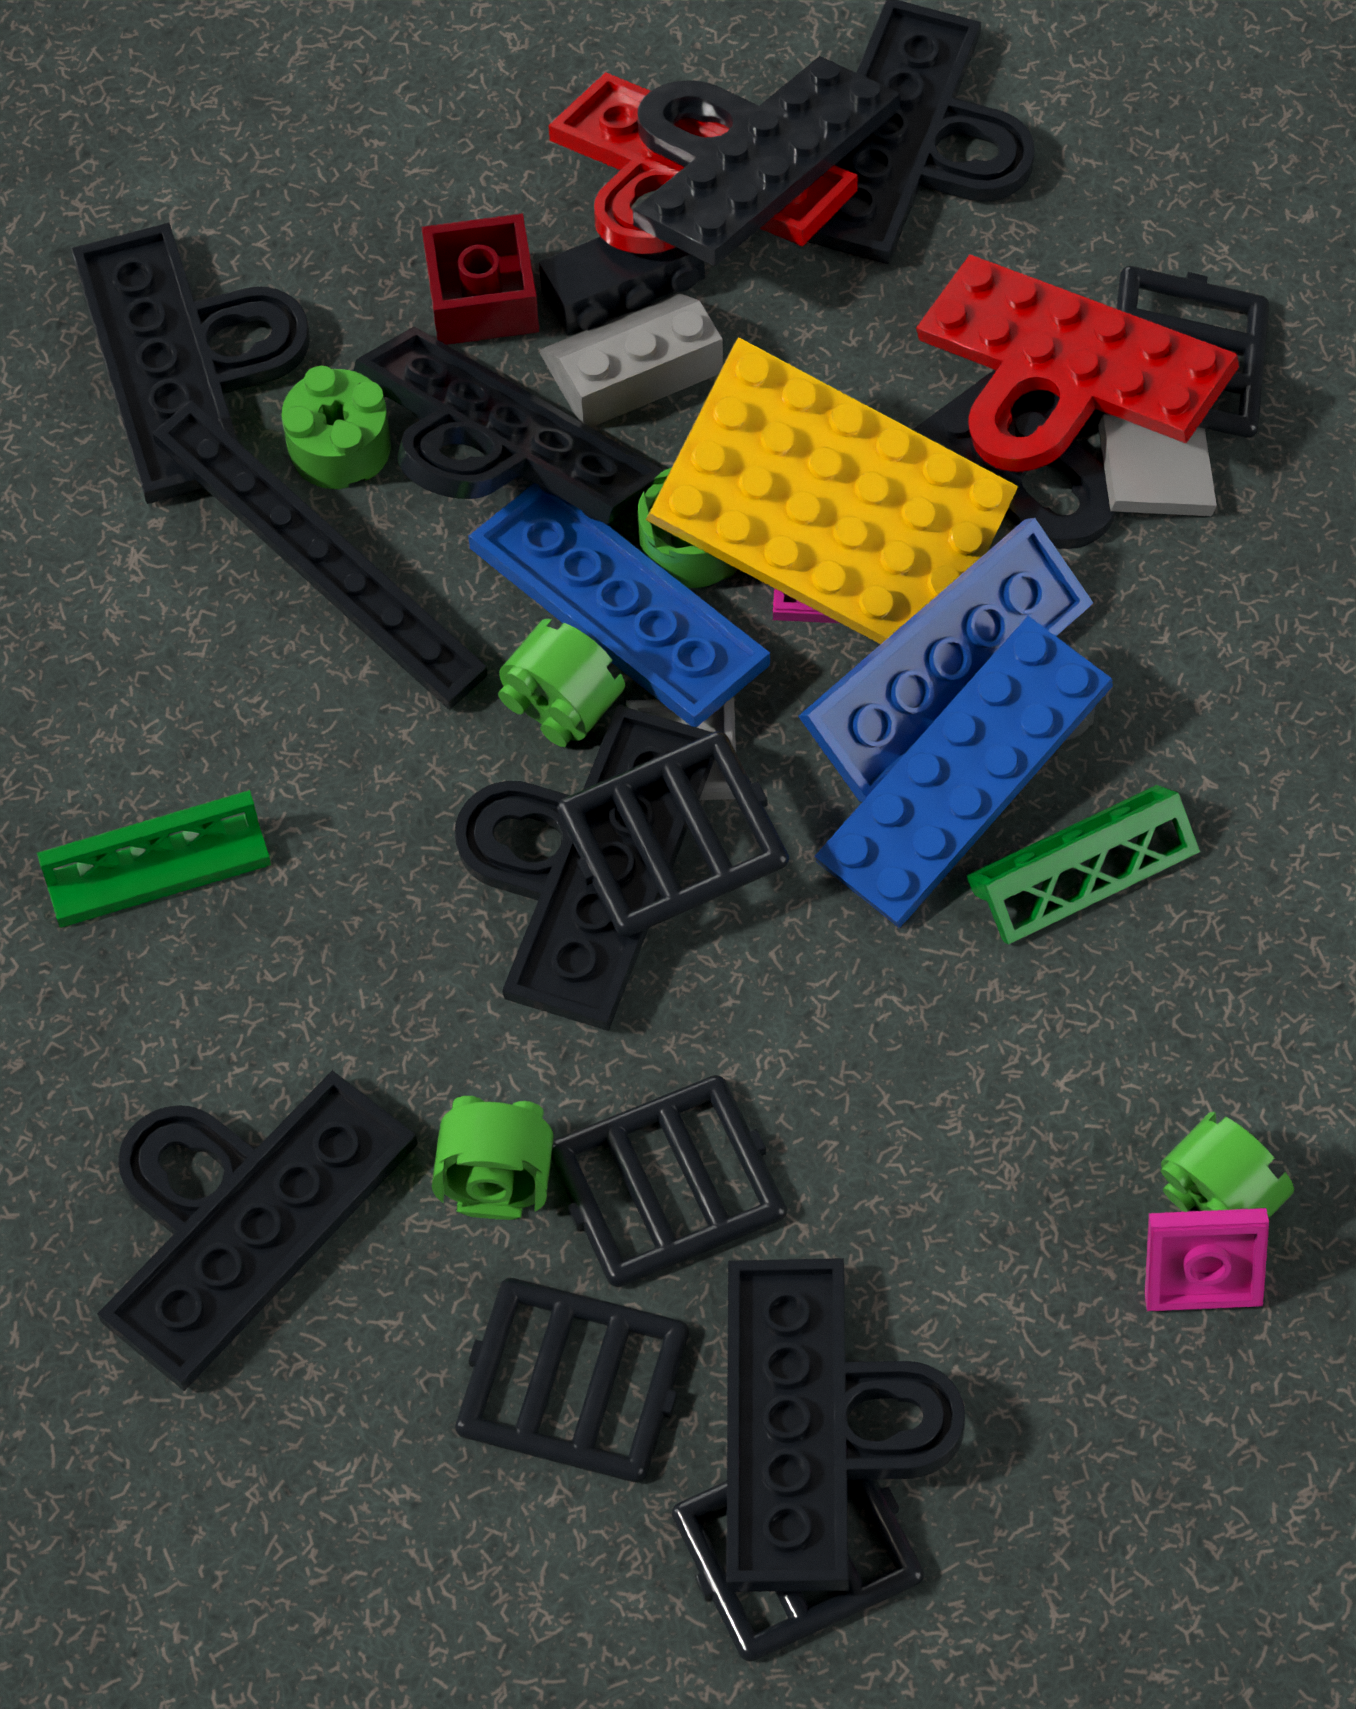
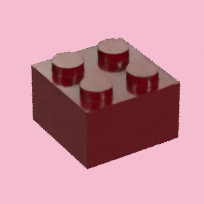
M523 213L421 227L437 340L448 345L539 332L537 297Z

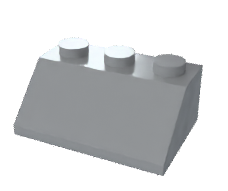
M676 293L651 303L644 308L605 322L591 330L583 331L540 349V355L578 421L591 428L718 375L723 367V339L700 300Z

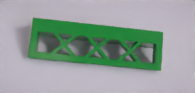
M1155 785L966 876L974 895L988 902L1000 936L1004 943L1009 945L1199 853L1200 850L1179 793ZM1172 820L1180 845L1161 854L1147 849L1155 828ZM1139 835L1136 844L1128 841ZM1120 844L1133 849L1124 872L1113 877L1100 872L1109 849ZM1145 854L1153 857L1145 862H1142ZM1091 858L1088 867L1080 864ZM1072 867L1085 872L1076 895L1066 900L1052 895L1061 872ZM1097 877L1105 880L1094 886ZM1043 882L1040 890L1032 887ZM1022 891L1037 895L1030 916L1012 925L1003 900ZM1049 901L1057 903L1046 909Z
M250 790L37 853L60 928L271 865ZM243 812H244V814H242V815L235 816V817H232V818H228V819H225V820H221V819H223V818L230 817V816L237 815V814H240V813H243ZM182 830H183V832H181V833L168 836L169 834L176 833V832H179V831H182ZM131 846L130 848L116 852V850ZM74 862H78V863H76V864L69 865V866H66V867H63V868H59V869L54 870V868L61 867V866H64V865H67V864H71V863H74Z

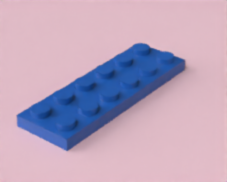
M536 483L532 484L468 536L469 547L473 552L560 622L577 628L594 640L610 656L615 666L690 726L698 727L770 666L769 651L605 523L587 517L582 510L562 498L544 492Z
M1036 518L1025 519L798 717L858 801L863 802L1028 615L1057 636L1093 604V601Z
M1028 615L814 856L816 862L900 928L1113 687L1112 678Z

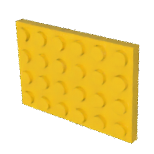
M738 337L646 521L882 644L988 552L1018 486Z

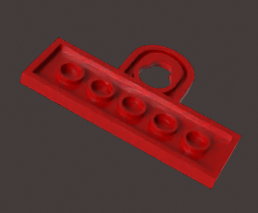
M605 72L549 124V141L620 170L602 187L594 202L595 227L599 236L606 243L622 251L637 254H652L673 249L675 246L633 226V210L631 207L644 194L659 189L682 170L684 166L655 153L642 142L639 136L638 107L642 99L651 90ZM690 118L679 120L674 125L699 137H716L729 131V128L723 124L701 122ZM834 165L760 229L803 247L857 192L858 175Z
M969 254L916 327L919 341L997 370L972 405L968 421L972 442L978 455L988 464L1006 471H1030L1056 460L1066 451L1095 409L1187 443L1239 368L1236 353ZM1033 390L1051 391L1060 398L1056 408L1044 425L1039 426L1031 435L1015 437L1009 433L1008 428L1013 421L1011 409L1021 395Z

